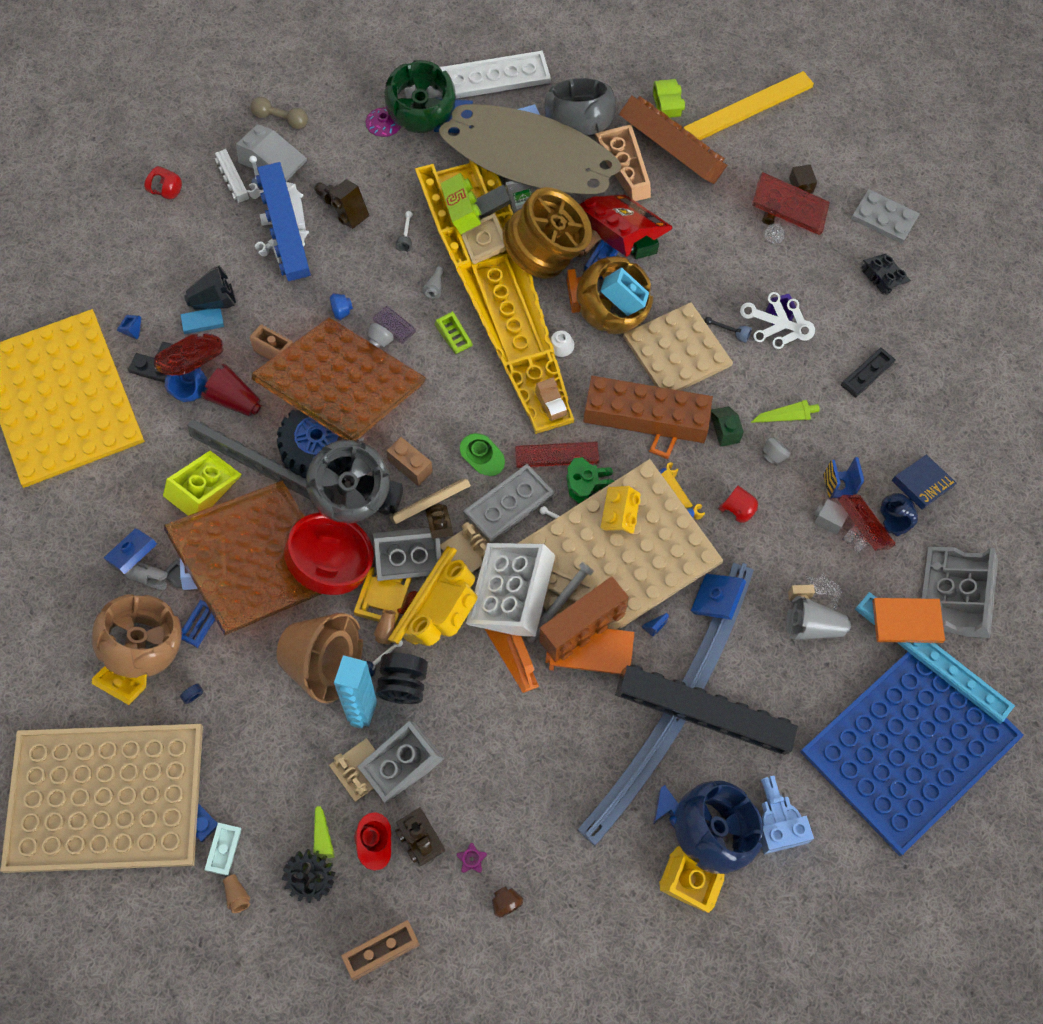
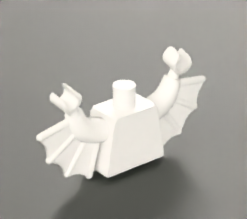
M286 182L303 246H305L304 240L309 231L306 230L301 202L303 194L296 189V184ZM255 183L249 184L251 191L247 190L253 199H257L261 196L260 193L264 192L259 190ZM266 213L260 214L262 226L272 224V221L268 222ZM276 239L269 240L266 245L263 242L255 244V249L259 251L258 253L261 256H267L269 249H272L277 258L274 246L278 245ZM281 257L277 258L278 263L282 262Z

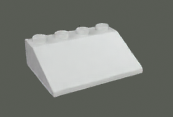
M487 543L474 591L477 594V601L468 614L466 624L516 636L535 637L555 554L544 544Z

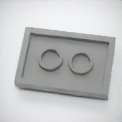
M868 189L851 219L903 244L920 213Z

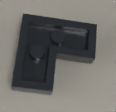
M162 342L155 358L136 353L128 371L135 375L165 383L169 368L172 367L173 362L178 361L183 349L181 346Z

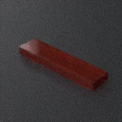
M598 441L515 446L516 468L523 467L526 464L530 467L570 465L574 458L583 457L590 464L599 463Z

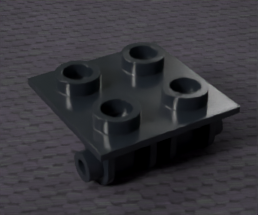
M887 254L863 260L862 272L870 278V281L875 280L873 284L877 285L876 287L882 294L888 295L892 291V287L911 281L905 271L900 269L894 263L893 258Z

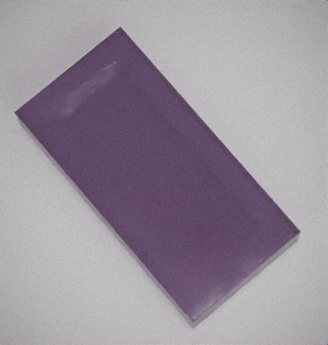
M387 305L373 317L375 323L393 334V338L401 344L416 332V329Z

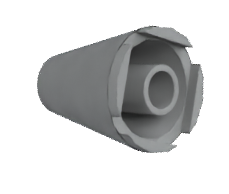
M796 596L791 603H794L793 609H788L786 630L787 633L792 635L789 637L790 639L804 640L844 637L851 628V622L846 615L802 596Z

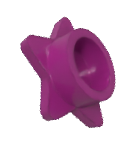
M473 843L469 844L465 852L457 853L456 856L463 862L462 873L471 869L479 873L482 872L481 861L487 856V853L476 850Z

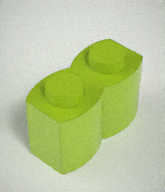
M676 79L654 81L652 90L656 108L668 115L669 118L681 117L682 111L685 110V101L681 99V85H678Z

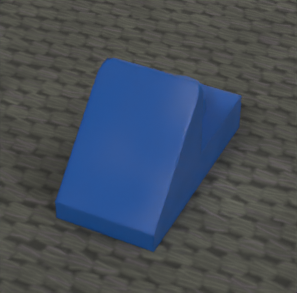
M665 785L661 787L658 793L654 824L669 814L671 816L669 821L674 827L677 821L675 811L678 802Z

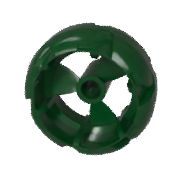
M414 60L412 63L398 66L388 77L384 91L385 106L389 116L398 126H404L407 131L414 133L431 132L438 125L442 126L450 119L455 108V86L447 71L442 72L437 64L426 60ZM413 85L416 86L417 90L412 93V98L398 99V94L402 90ZM431 86L434 90L440 91L442 93V100L429 98L426 92L428 87Z

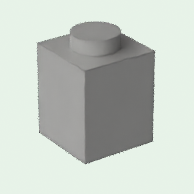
M827 499L824 506L819 504L814 514L817 516L814 523L837 535L850 510Z

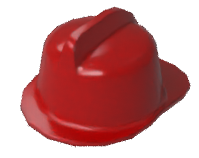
M377 812L368 813L359 821L354 834L357 856L361 864L367 869L376 871L387 866L391 858V825L384 815Z

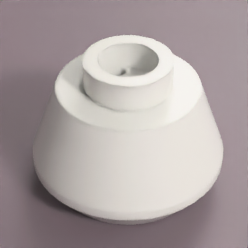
M557 331L550 337L555 356L565 357L574 350V340L566 331Z

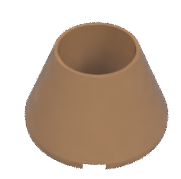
M335 613L293 623L284 630L277 646L278 664L312 699L321 703L334 702L339 699L334 680L343 655L359 660L362 658L363 639H359L358 629L360 630L361 628L353 616L345 613Z

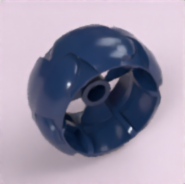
M726 781L701 783L688 791L677 805L675 811L677 821L674 828L678 843L683 852L697 863L696 866L702 870L713 874L736 872L750 864L760 852L762 847L760 841L763 836L761 815L757 807L747 797V794L736 785ZM706 804L715 808L726 820L719 816L712 818ZM728 833L733 835V851L726 848L723 837Z

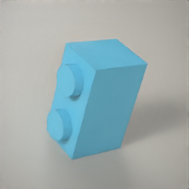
M623 268L606 276L600 290L605 297L627 316L644 308L649 292Z

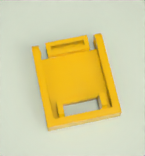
M371 567L364 581L354 615L379 622L382 615L367 612L369 606L380 610H392L396 612V627L412 578H406L404 585H402L404 578L377 581V574L376 577H373L375 567Z

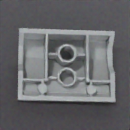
M928 547L922 599H940L945 632L966 637L990 638L998 565L995 548H990L984 553H964L955 547Z

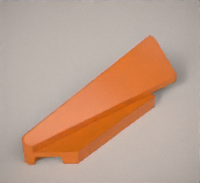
M485 629L522 693L538 688L539 685L533 673L534 667L522 637Z

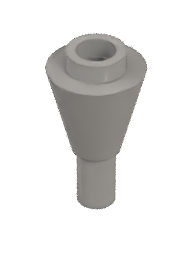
M440 266L436 268L434 275L422 288L423 294L430 299H437L441 296V277L444 269Z

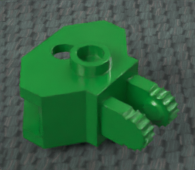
M583 457L574 458L567 468L566 480L569 497L578 504L614 482L613 479L599 480L601 477L613 475L612 468H597L596 465L592 466Z

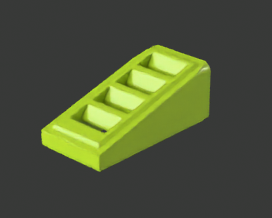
M453 311L435 321L434 325L455 355L473 346ZM450 322L452 323L451 326L445 328L444 325H446V324H448V323H450ZM453 329H456V330H457V331H455V332H453V333H451V334L448 333L449 331H451V330H453ZM460 334L461 337L453 341L452 338ZM465 341V344L459 347L456 346L457 343Z
M316 806L313 854L319 851L318 857L320 858L325 855L327 858H334V850L324 811L321 806Z

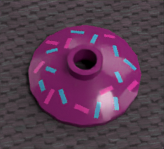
M386 107L371 111L365 121L369 132L379 137H388L396 134L401 128L391 119Z

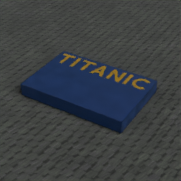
M927 454L892 479V482L922 510L957 484Z

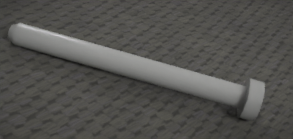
M581 562L579 572L539 620L536 636L526 637L529 643L536 640L540 633V627L556 615L587 574L590 576L593 574L594 570L589 565Z

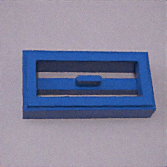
M200 599L182 628L181 640L198 648L221 610ZM206 607L204 613L197 621L191 634L189 635V637H187L186 634L188 633L192 624L201 612L202 608ZM212 610V613L210 614V616H209V618L207 619L206 623H205L204 626L202 627V629H201V631L199 632L198 636L196 637L195 640H193L194 637L196 636L197 632L199 631L200 627H201L202 624L204 623L205 619L207 618L208 614H209L210 611Z

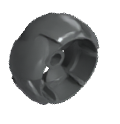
M589 78L569 79L555 84L550 88L544 102L545 117L570 126L585 135L596 134L607 129L612 124L616 113V99L612 88L606 83Z
M339 440L323 447L311 460L306 477L307 493L318 512L330 520L344 523L360 522L374 515L384 503L390 486V475L382 456L370 445L355 440ZM346 456L352 459L355 458L351 472H344L340 476L327 468L329 463L337 458ZM372 471L374 488L371 495L365 501L360 492L356 490L357 478ZM346 481H350L352 487H344L342 482L345 484ZM337 484L338 492L346 496V507L345 505L339 506L330 501L325 495L323 487Z

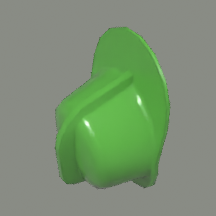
M474 433L464 437L461 441V455L477 472L487 476H495L503 470L505 464L504 455L488 436Z

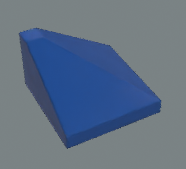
M126 315L117 331L138 339L141 317L138 315Z
M665 613L645 623L642 628L654 637L667 623L669 615Z

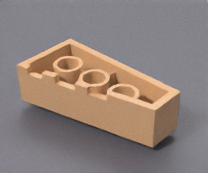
M632 124L596 133V142L610 151L621 163L622 167L615 174V177L629 198L634 201L651 198L650 181ZM605 160L609 168H611L612 163Z

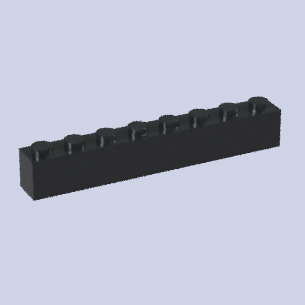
M627 665L621 672L615 696L782 755L792 752L798 726L792 724L787 718L778 717L777 719L770 716V713L767 711H755L749 709L747 704L730 702L725 696H713L707 694L705 689L685 686L686 684L680 680L671 681L665 679L664 675L660 673L645 672L638 665Z

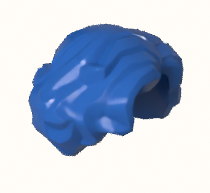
M183 360L175 361L172 367L169 368V373L165 378V388L177 400L182 402L195 401L201 398L202 392L207 390L204 386L208 380L200 367L190 365Z

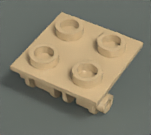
M466 522L462 525L463 530L440 544V548L443 552L447 546L455 548L457 552L451 561L462 560L473 573L481 567L487 543L489 542L473 524Z
M367 738L344 755L341 753L334 757L335 761L329 765L355 802L374 789L357 767L375 751Z

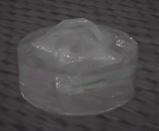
M772 224L765 230V238L772 244L782 242L785 237L784 229L778 224Z

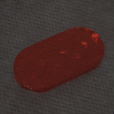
M208 333L199 337L198 334L189 335L159 352L154 358V367L158 372L166 375L190 373L223 352L222 340L218 336Z

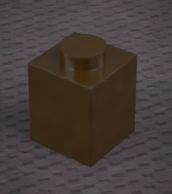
M811 164L792 168L789 180L795 196H808L814 193L817 180Z

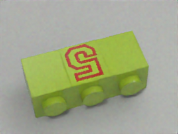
M459 173L440 183L452 223L459 233L463 234L480 225L479 216L481 211L478 205L475 204L477 199L473 191H471L473 186L468 178L465 179Z

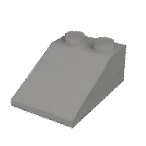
M259 124L236 144L238 163L253 168L252 163L249 161L250 156H256L257 167L280 162L286 182L307 162V158L274 130Z
M408 721L357 767L382 800L387 803L428 774L444 757L417 723Z

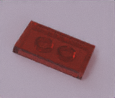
M842 495L837 499L875 551L888 550L896 545L861 495Z

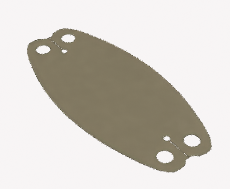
M481 104L460 105L453 110L452 119L444 123L439 129L441 137L450 146L477 165L504 178L537 188L550 187L562 192L577 194L603 193L610 185L609 178L617 174L622 167L619 160L610 151L585 134L551 118L523 110ZM465 110H470L473 115L465 119L461 116V113ZM456 127L460 130V133L456 136H451L448 134V130ZM607 160L612 163V167L605 170L600 167V163ZM590 179H597L600 184L596 188H591L587 185V182Z

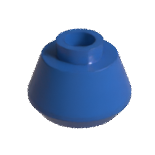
M332 294L329 297L335 319L342 320L350 314L349 310L353 309L350 298H346L343 294Z

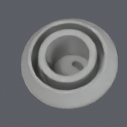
M377 323L370 324L367 335L370 338L368 341L370 344L379 348L380 346L385 347L394 340L393 334Z
M775 437L767 439L763 449L765 452L763 456L770 463L773 464L774 461L780 463L790 457V451Z

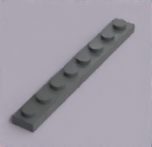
M192 419L188 423L190 437L310 500L307 493L306 478L297 475L289 468L286 469L280 466L273 459L263 457L258 451L244 447L241 442L227 438L222 432L210 429L203 422L199 423ZM323 487L325 495L330 501L335 503L333 492Z

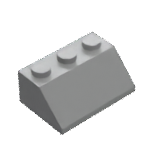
M429 528L372 533L377 581L428 576L441 557L440 538L432 539Z

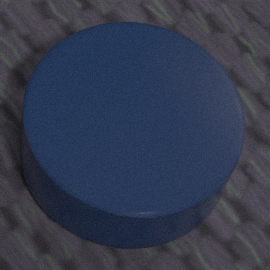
M195 684L186 689L180 695V698L184 704H189L200 697L204 690L199 684Z

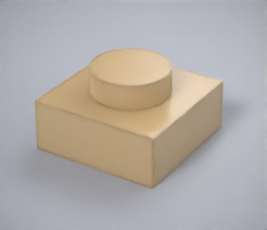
M792 585L788 592L789 601H792L796 596H802L811 600L815 593L814 585Z

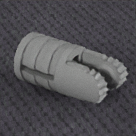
M138 562L126 573L127 579H132L159 590H164L167 587V582L164 581L167 577V572Z

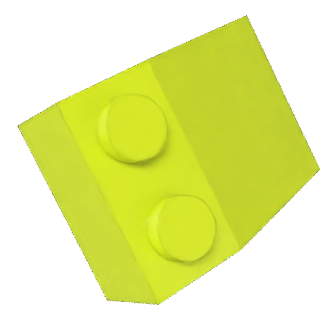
M210 450L167 478L163 497L195 521L207 513L242 474Z

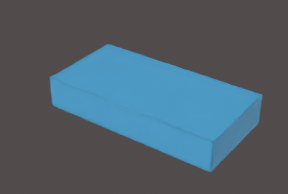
M205 309L180 314L184 334L224 327L221 309Z

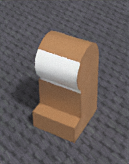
M554 377L536 383L535 390L550 421L567 415L565 404L556 387L557 383Z

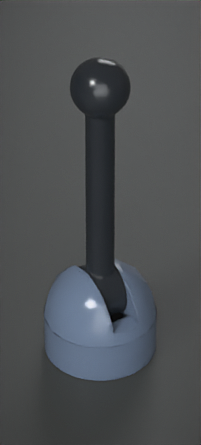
M706 317L704 320L707 325L713 324L735 332L736 338L747 343L752 328L748 326H740L736 329L716 322L711 317Z

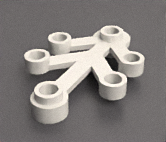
M776 292L769 294L768 301L773 304L778 317L756 309L753 303L748 302L741 306L740 313L744 318L756 317L775 324L767 329L756 331L754 339L757 342H762L766 337L785 328L793 330V332L784 337L774 338L773 346L776 349H781L784 344L797 338L805 341L811 339L815 334L814 325L810 321L804 320L799 309V302L796 299H790L787 307L793 312L797 323L788 320L780 302V295ZM776 294L778 300L772 302L770 300L771 295ZM791 301H795L797 303V307L795 309L789 307V303ZM746 307H751L752 313L746 314L744 312V309ZM802 327H808L809 332L802 334ZM758 332L763 333L764 338L762 340L756 338ZM777 339L783 341V344L779 347L775 345V340Z

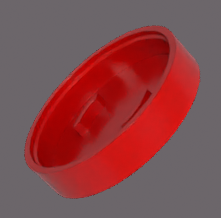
M318 512L301 518L292 527L285 543L284 558L290 573L306 588L321 594L341 595L351 592L362 584L372 566L374 552L368 535L358 524L336 522Z

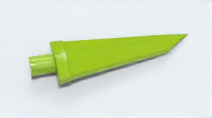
M802 400L801 402L760 413L750 423L811 420L810 413L819 412L820 408L818 404L808 405L807 400Z

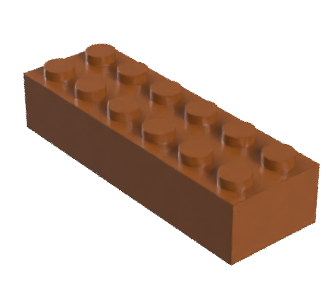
M631 95L619 113L621 117L703 179L713 184L716 183L728 166L723 162L725 159L723 156L710 149L708 145L697 139L696 136L682 128L680 124L670 119L668 115L658 110L652 103L641 96L636 98Z
M591 375L583 423L653 435L660 434V436L676 437L681 440L705 443L709 429L713 396Z

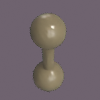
M257 97L251 103V111L257 118H266L271 114L287 119L288 124L294 129H302L307 125V113L301 108H293L289 112L272 107L270 101L265 97Z

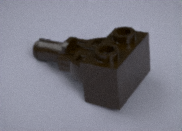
M346 179L336 186H326L321 182L315 185L314 190L316 194L322 196L326 204H330L336 209L338 213L337 218L342 225H347L353 229L370 216L358 185Z
M421 807L396 822L398 829L395 832L402 843L406 841L410 849L407 850V853L413 863L418 861L420 866L445 852L442 842Z

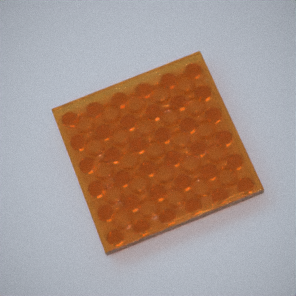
M330 317L255 370L251 377L253 381L343 439L355 441L422 386L426 378Z
M283 481L164 525L166 534L224 636L321 595V593L314 592L299 583L286 565L284 558L285 543L292 527L305 516Z

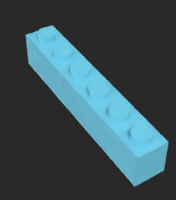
M343 655L334 680L347 721L350 722L351 726L356 728L369 727L377 705V698L367 662Z

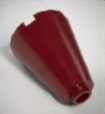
M223 363V369L217 368L204 387L208 390L206 394L202 392L201 397L209 402L249 417L252 414L256 415L261 409L262 405L259 404L261 400L229 366Z

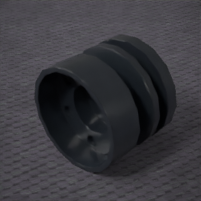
M384 654L381 657L379 669L383 677H380L377 681L379 686L376 688V696L385 701L398 704L421 703L423 701L422 691H424L425 686L420 681L426 679L428 662L421 657L411 654Z

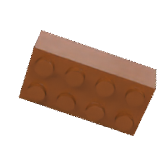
M611 576L540 627L539 642L555 662L559 659H567L573 653L572 650L577 646H585L591 640V636L595 633L598 635L603 633L608 628L609 623L613 620L617 622L626 615L629 596Z

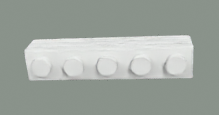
M224 149L216 152L215 162L217 165H220L219 170L221 174L224 173L223 178L225 182H228L229 191L233 192L231 193L233 199L237 200L238 203L248 200V192L227 150Z

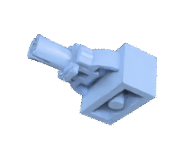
M770 776L769 779L768 777L761 779L767 801L761 804L764 811L762 815L763 836L760 841L763 853L768 854L811 842L814 837L807 816L801 817L799 811L790 804L789 798L780 796L775 776Z

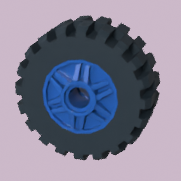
M316 401L310 402V405L305 406L302 404L298 406L299 409L296 411L294 409L288 413L289 417L283 418L281 422L282 427H279L277 431V446L286 469L289 468L297 475L306 478L311 460L323 447L339 440H355L359 442L353 419L349 417L345 410L340 411V406L335 404L329 406L328 402L323 401L321 404H316ZM349 456L337 458L329 463L327 468L340 476L345 470L349 472L352 469V463L355 458L352 459Z

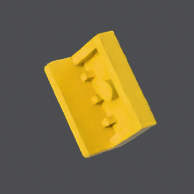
M630 486L608 487L600 528L604 530H624L629 534H633L637 523L641 494Z
M106 666L92 678L93 685L127 705H130L144 691L147 681V675L137 678L123 677L109 671Z

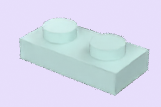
M218 823L205 871L229 876L242 830L240 827Z

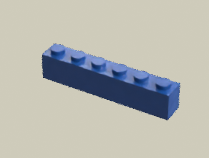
M277 162L257 167L259 175H256L259 187H263L264 191L260 193L263 205L267 204L268 210H265L268 222L272 221L273 228H270L273 240H277L278 244L274 248L277 258L281 257L282 263L279 264L282 276L286 275L288 281L311 276L281 163Z

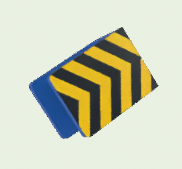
M858 457L853 459L848 470L844 472H838L835 460H831L823 474L829 499L856 496L864 483ZM840 480L844 481L845 488L843 490H838L840 486Z

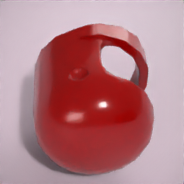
M157 166L148 174L144 187L151 194L161 195L165 199H174L181 191L182 180L175 172ZM156 175L161 176L162 192L155 189L152 190L151 188L153 177Z
M738 485L728 499L718 507V510L722 513L725 510H729L736 516L735 521L745 523L755 515L758 509V501L753 495Z

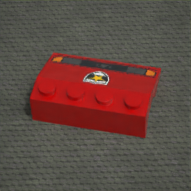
M626 195L595 196L579 204L588 216L592 231L595 230L603 241L626 257L630 255L634 243L646 235L655 240L672 230L670 224Z

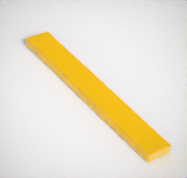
M802 71L683 128L696 136L697 139L702 140L813 88L814 83Z

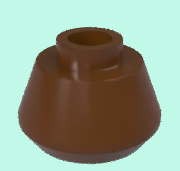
M506 886L494 893L495 898L492 899L494 915L499 918L510 914L523 905V897L513 888L508 890Z

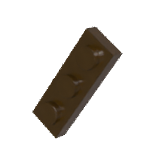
M434 504L427 508L426 516L431 538L454 536L447 506Z

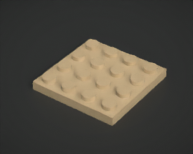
M692 302L632 329L623 335V338L656 387L681 391L731 367L733 364Z

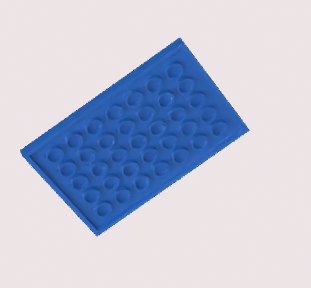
M907 652L810 741L800 753L899 856H902L1024 734L1007 718L999 724L916 657Z

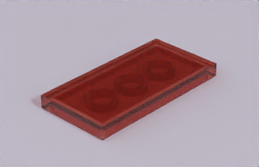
M762 172L759 176L752 206L821 235L824 230L830 202Z

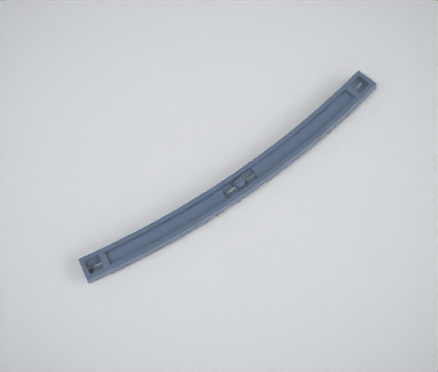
M733 563L729 573L730 577H736L738 571V578H743L745 574L744 580L746 581L732 620L712 618L699 650L682 681L686 684L685 686L704 689L719 660L740 611L754 571L746 567L747 564L742 563V565ZM666 713L662 715L631 764L596 809L578 828L577 831L594 846L614 825L647 782L686 722L685 720L679 719L677 721V717H670L671 715ZM595 821V823L593 824V826H592L588 831H586V830L591 826V824ZM600 826L601 829L592 836L593 832Z

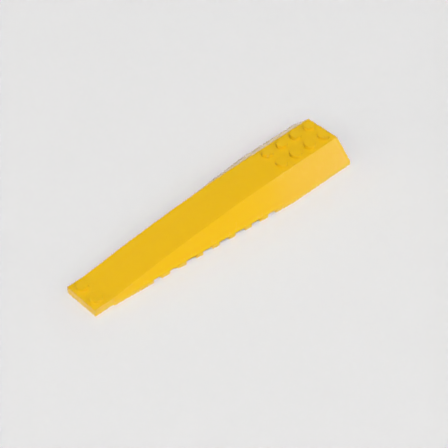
M469 160L468 164L437 172L434 164L415 168L438 233L526 414L529 416L535 434L574 423V417L568 404L569 399L558 362L554 355L553 345L550 342L549 332L539 305V298L534 288L532 275L521 269L512 260L507 250L473 264L462 235L452 223L440 184L461 173L465 179L468 178L473 186L471 191H473L477 199L502 185L499 176ZM510 204L494 212L502 232L506 222L513 215ZM554 377L557 383L556 387L565 404L567 415L550 421L535 390L536 383Z

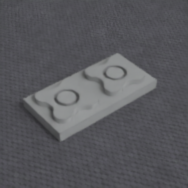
M526 464L463 511V515L489 543H492L552 498L555 492Z

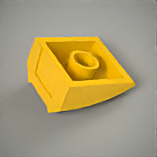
M677 846L669 855L670 858L662 879L659 881L660 891L690 906L710 913L715 907L725 874H713L702 870L696 866L697 863L683 852L680 846Z

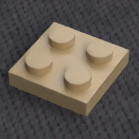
M495 213L481 219L480 225L461 234L473 264L506 251L503 242V232Z

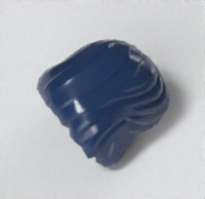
M893 493L882 500L880 512L885 518L883 525L884 530L888 534L892 533L895 536H900L917 524L918 513L909 497L901 493Z

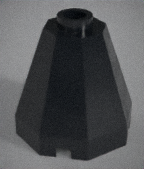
M220 265L209 270L186 290L184 298L189 307L192 306L194 310L223 309L235 306L236 299L231 283L228 284L226 280L228 279L227 274Z

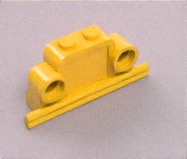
M446 547L388 638L389 642L399 644L403 637L412 644L431 646L440 639L441 635L451 637L458 632L476 603L477 594L470 588L475 582V576L467 568V565L462 560L451 561L457 552L455 548Z

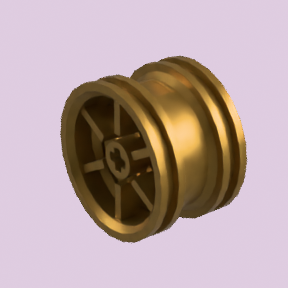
M543 187L532 193L524 202L522 209L515 212L503 227V242L512 260L525 272L543 279L558 276L570 264L571 259L577 257L590 244L592 239L591 223L583 208L568 194L550 187Z

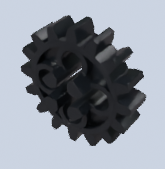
M309 849L306 850L304 855L298 851L295 857L291 856L289 858L288 864L283 868L285 873L282 876V880L288 881L284 888H291L290 896L299 895L298 901L300 902L303 897L307 898L308 903H311L313 897L320 901L322 895H328L329 888H332L334 884L332 879L335 876V872L330 871L333 863L326 864L327 856L318 857L319 851H316L314 855L311 854ZM305 862H308L311 865V869L308 874H305L309 867L308 864ZM309 878H312V880L309 883L310 889H308L306 887V883L308 882Z

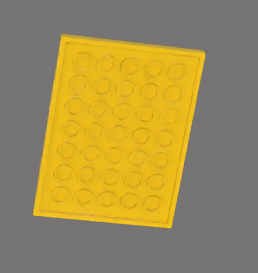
M93 309L0 342V425L23 488L145 442Z

